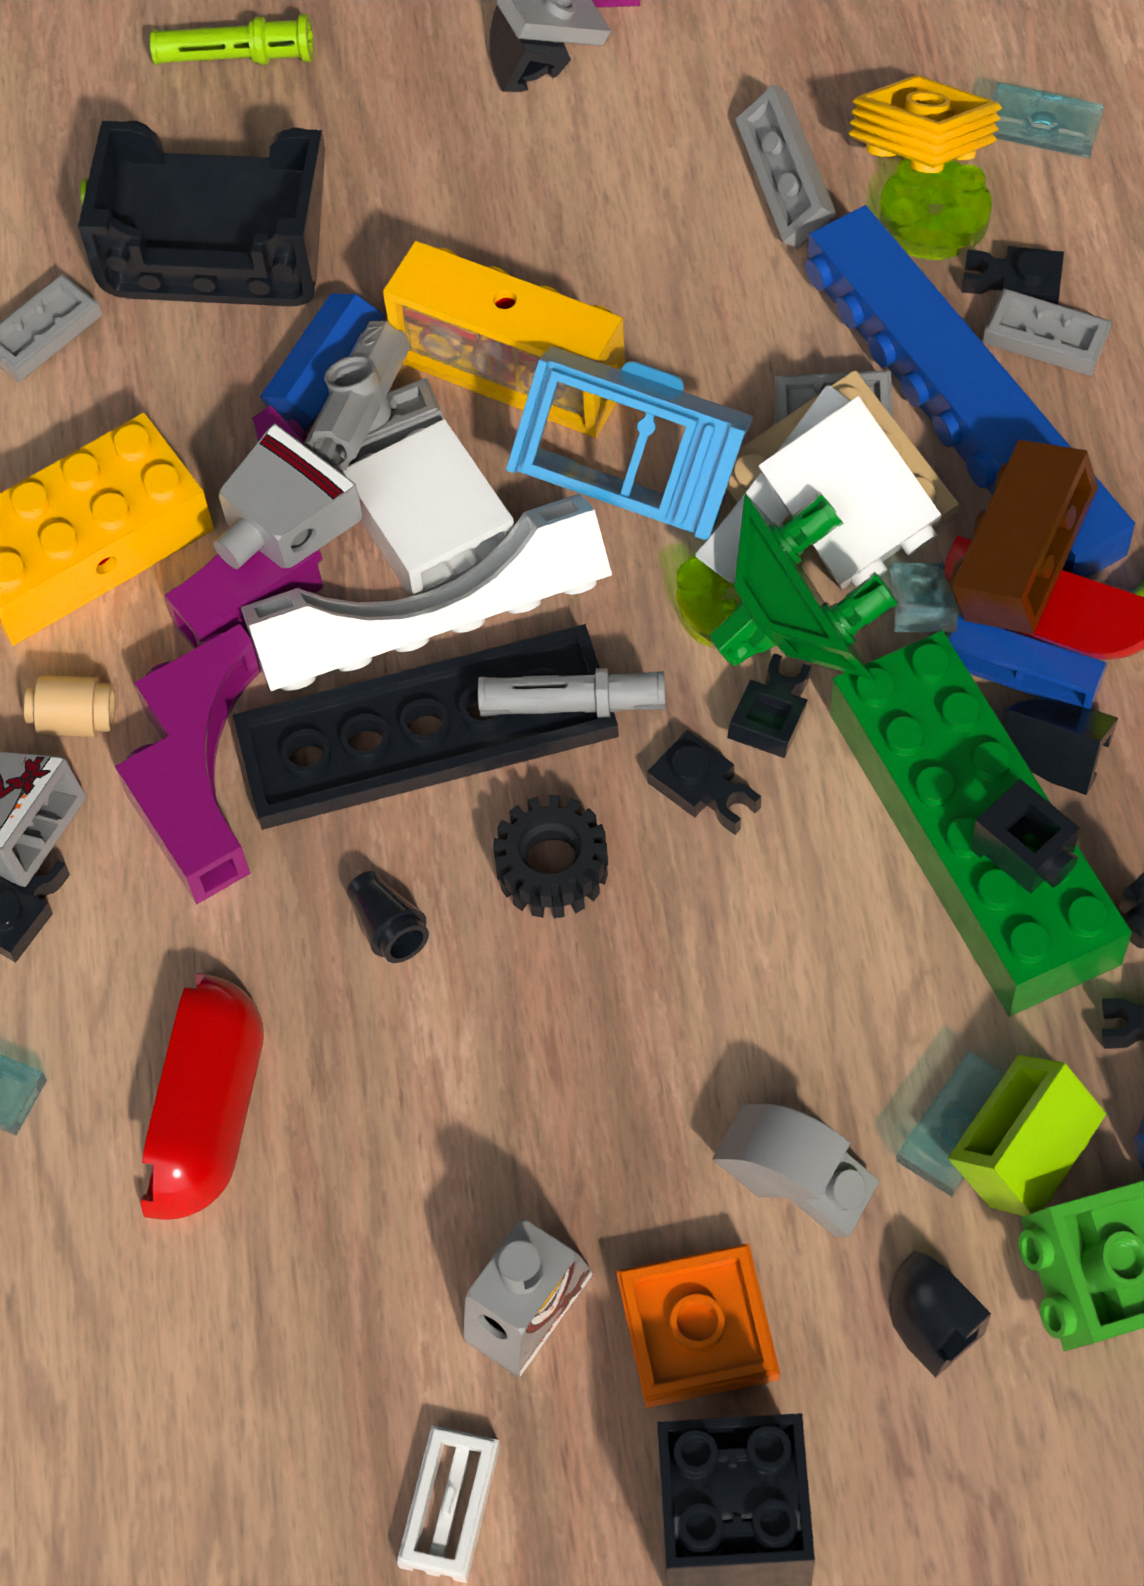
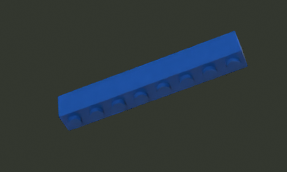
M866 205L809 233L808 260L805 261V270L810 282L817 290H824L836 304L837 311L844 324L850 329L856 328L866 340L875 362L880 367H888L900 382L902 392L907 401L914 407H921L933 422L934 430L940 441L946 447L953 446L966 462L969 475L980 488L986 487L992 495L994 494L998 470L1004 462H1009L1018 440L1071 448ZM1096 476L1098 490L1062 569L1085 578L1094 575L1128 555L1135 526L1132 518Z

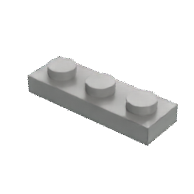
M772 84L735 120L782 241L798 249L809 239V233L823 227L836 215V211L788 92Z

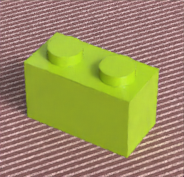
M1018 1054L948 1156V1160L990 1208L1026 1216L1044 1209L1051 1201L1056 1189L1080 1153L1087 1147L1090 1138L1106 1116V1113L1066 1063Z

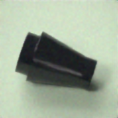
M375 871L364 872L352 880L347 888V895L355 906L373 953L377 956L385 957L391 963L404 962L418 954L429 938L425 914L386 884Z

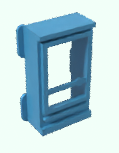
M550 346L538 361L506 471L512 473L518 471L695 533L694 537L707 541L717 525L720 516L718 512L742 441L750 427L753 416L683 392L684 382L679 376L637 361H628L620 370ZM559 382L646 412L645 417L640 419L637 425L640 433L625 480L539 448ZM655 416L686 426L664 493L634 483L648 436L653 434L656 429Z

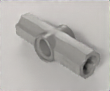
M369 321L365 331L357 339L349 357L337 361L326 371L324 379L330 394L304 445L336 470H347L351 460L356 458L368 432L378 429L390 418L391 408L386 396L410 349L405 332L395 329L388 321Z

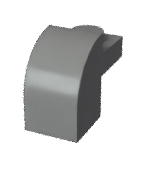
M743 1104L712 1158L757 1197L789 1198L830 1234L839 1237H850L880 1182L846 1152L851 1142L841 1134L804 1113L775 1104Z

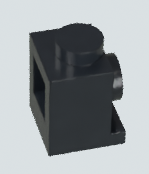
M1019 779L976 820L971 851L979 858L983 855L988 857L1031 894L1043 881L1052 888L1056 887L1073 870L1078 861V857L1073 853L1076 848L1080 827L1023 780ZM1028 847L1034 848L1037 852H1032Z

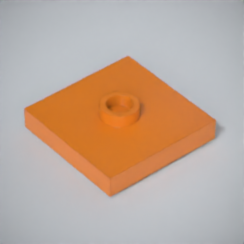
M749 1243L616 1271L645 1409L780 1380V1370Z

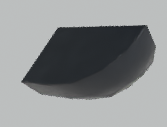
M498 5L496 6L490 29V58L502 92L527 91L528 86L526 82L537 80L548 72L552 78L558 76L571 60L564 43L518 39Z
M1033 699L1017 702L1006 709L1005 730L1032 773L1052 784L1087 795L1097 777L1095 769L1101 747L1109 748L1118 717L1060 700Z
M914 1250L902 1262L894 1274L888 1298L892 1324L906 1347L936 1378L986 1333L991 1313L952 1273L925 1253Z

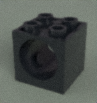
M802 1413L657 1422L667 1585L811 1586L815 1554Z

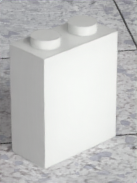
M859 396L758 465L761 474L791 517L815 499L816 495L820 492L836 510V514L842 519L844 524L841 527L835 528L816 544H811V546L841 589H844L851 583L857 587L868 579L869 575L874 571L880 577L888 570L883 563L887 558L902 548L909 556L938 536L933 527L941 522V513Z
M445 419L427 428L416 429L403 440L377 453L363 455L353 465L349 466L347 470H342V474L357 486L363 519L360 520L409 596L426 593L457 579L483 561L507 537L514 527L513 517Z

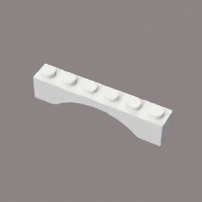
M579 493L524 512L507 537L483 561L457 579L426 593L393 601L352 602L325 598L296 588L243 606L241 610L261 671L270 691L279 688L285 691H293L313 683L316 679L315 676L335 669L340 671L360 669L368 665L372 661L373 656L394 649L398 652L416 650L427 644L429 637L450 630L455 633L474 630L485 623V618L506 611L513 614L530 611L541 604V599L563 592L572 595L586 592L596 586L597 580L611 576L612 572L595 509Z

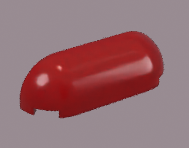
M958 535L948 551L944 569L946 586L957 603L956 596L951 591V575L956 562L959 559H964L972 542L971 539ZM1062 570L1034 634L1019 633L1095 659L1117 660L1126 658L1144 650V597Z
M195 973L196 988L185 987L178 1004L143 1150L142 1163L152 1165L147 1193L141 1198V1209L145 1218L179 1219L203 1210L221 1195L234 1172L263 1046L264 1028L259 1010L251 997L235 983L219 976Z

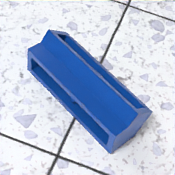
M331 293L260 395V398L267 407L272 406L286 422L295 420L306 432L320 413L330 394L324 379L326 371L337 361L349 357L357 339L365 331L369 321H381L385 314L357 294Z
M963 615L958 616L949 637L950 643L971 675L1043 699L1060 700L1087 709L1092 708L1093 702L1097 698L1109 663L1008 629L967 622L964 620Z

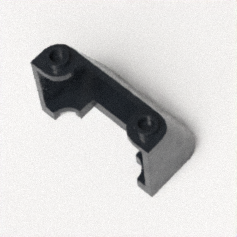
M101 121L78 224L93 276L98 286L106 293L126 299L288 307L309 303L314 297L318 269L325 163V144L322 130L302 128L282 130L271 139L269 157L164 153L159 136L144 123L138 121Z

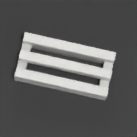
M431 1426L397 1559L399 1568L411 1571L414 1568L423 1570L428 1575L437 1577L445 1575L452 1577L455 1581L468 1582L500 1451L499 1440ZM444 1445L453 1446L456 1449L430 1553L418 1552ZM471 1451L480 1452L481 1455L455 1560L445 1558L470 1454Z

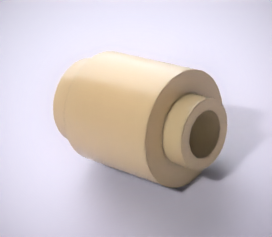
M39 675L36 687H27L25 690V722L35 724L38 736L97 737L98 731L112 732L115 721L114 684L100 683L98 677Z

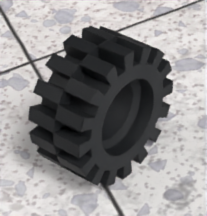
M549 795V806L540 807L538 796L528 799L529 811L524 813L518 805L509 811L511 823L502 820L497 828L498 838H494V859L501 890L506 898L512 895L514 906L521 911L524 910L527 904H530L532 916L543 918L545 907L553 908L554 918L565 917L564 906L571 904L576 914L585 909L584 897L587 896L594 902L600 894L599 883L605 885L607 880V865L609 864L606 834L603 825H597L596 814L590 808L581 814L580 802L570 798L566 808L561 807L560 795ZM559 840L568 843L574 849L576 856L568 869L558 873L545 874L535 871L527 862L528 853L533 846L540 842Z

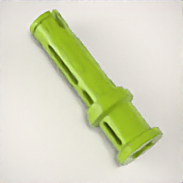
M299 14L298 20L267 21L264 16H260L250 20L249 25L204 27L165 31L152 30L150 33V49L155 65L171 62L252 58L254 63L268 65L270 59L301 57L305 63L313 62L314 36L309 14Z

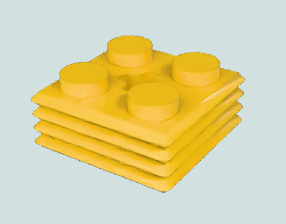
M914 75L853 99L852 102L856 105V108L851 113L855 118L849 123L854 129L849 131L848 134L853 139L866 143V151L872 155L881 157L899 155L910 159V167L916 171L938 173L943 170L945 163L954 159H973L977 150L997 141L993 134L999 130L995 123L1001 119L997 112L1002 107L996 101L920 75Z

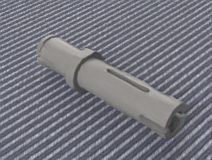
M596 668V674L479 677L478 704L480 716L597 712V717H610L611 712L622 710H666L664 671L609 674V668Z

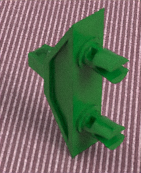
M745 492L734 588L742 601L732 611V614L709 635L719 653L731 665L736 666L758 652L762 653L777 646L786 656L876 681L853 646V643L856 642L854 635L864 625H869L891 607L897 606L899 604L898 601L890 593L891 591L884 581L874 571L869 575L868 579L846 594L843 600L831 606L828 602H824L799 564L803 561L801 554L804 553L807 547L811 544H816L835 528L841 527L844 524L842 519L836 514V510L820 492L816 495L815 499L792 515V519L778 526L775 522L772 523Z

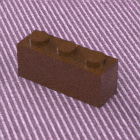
M1018 440L1009 462H1004L998 470L995 492L987 510H982L976 518L973 540L964 559H959L952 571L951 591L956 596L965 621L1034 634L1098 490L1087 450Z

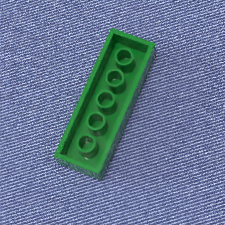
M942 630L866 663L876 681L846 672L834 677L832 680L830 716L1008 1017L1121 966L1132 932L1077 844L1073 854L1078 857V861L1069 875L1053 888L1043 881L1031 894L988 857L983 855L979 858L971 851L976 820L1019 779L1023 780L1049 803L1051 802L944 631ZM1028 847L1032 852H1037L1034 848Z

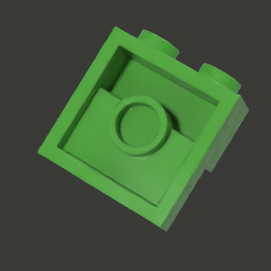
M1144 1181L1051 1206L1020 1217L1024 1230L1018 1238L1019 1253L1024 1264L1029 1269L1038 1271L1046 1298L1042 1300L1040 1305L1041 1321L1049 1335L1057 1339L1060 1338L1063 1351L1090 1345L1144 1328Z

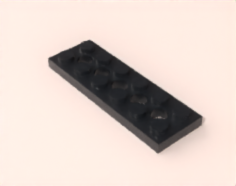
M586 624L233 714L261 829L264 830L619 737L618 723L614 712H611L610 717H597V712L499 714L489 720H477L468 714L470 708L478 703L479 677L507 678L596 674V668L600 667ZM422 716H433L442 722L441 727L435 733L427 736L416 735L409 730L412 722ZM364 731H373L383 737L381 743L370 751H358L350 746L352 739ZM313 746L323 751L321 759L308 767H300L290 761L292 755L303 747Z

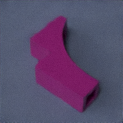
M272 406L267 407L252 417L258 442L267 430L276 424L304 445L307 435L295 420L286 422ZM318 549L292 568H281L262 552L258 551L239 569H234L217 554L201 570L164 595L174 626L194 649L207 637L215 633H224L241 624L250 637L241 607L296 588L315 594L323 588L318 563L323 558Z
M241 624L224 633H215L207 637L197 648L172 662H163L156 665L145 677L134 682L144 711L162 740L155 744H146L135 749L126 760L115 765L128 799L196 905L251 874L242 847L219 810L215 788L216 755L226 720L246 687L261 672L252 640Z

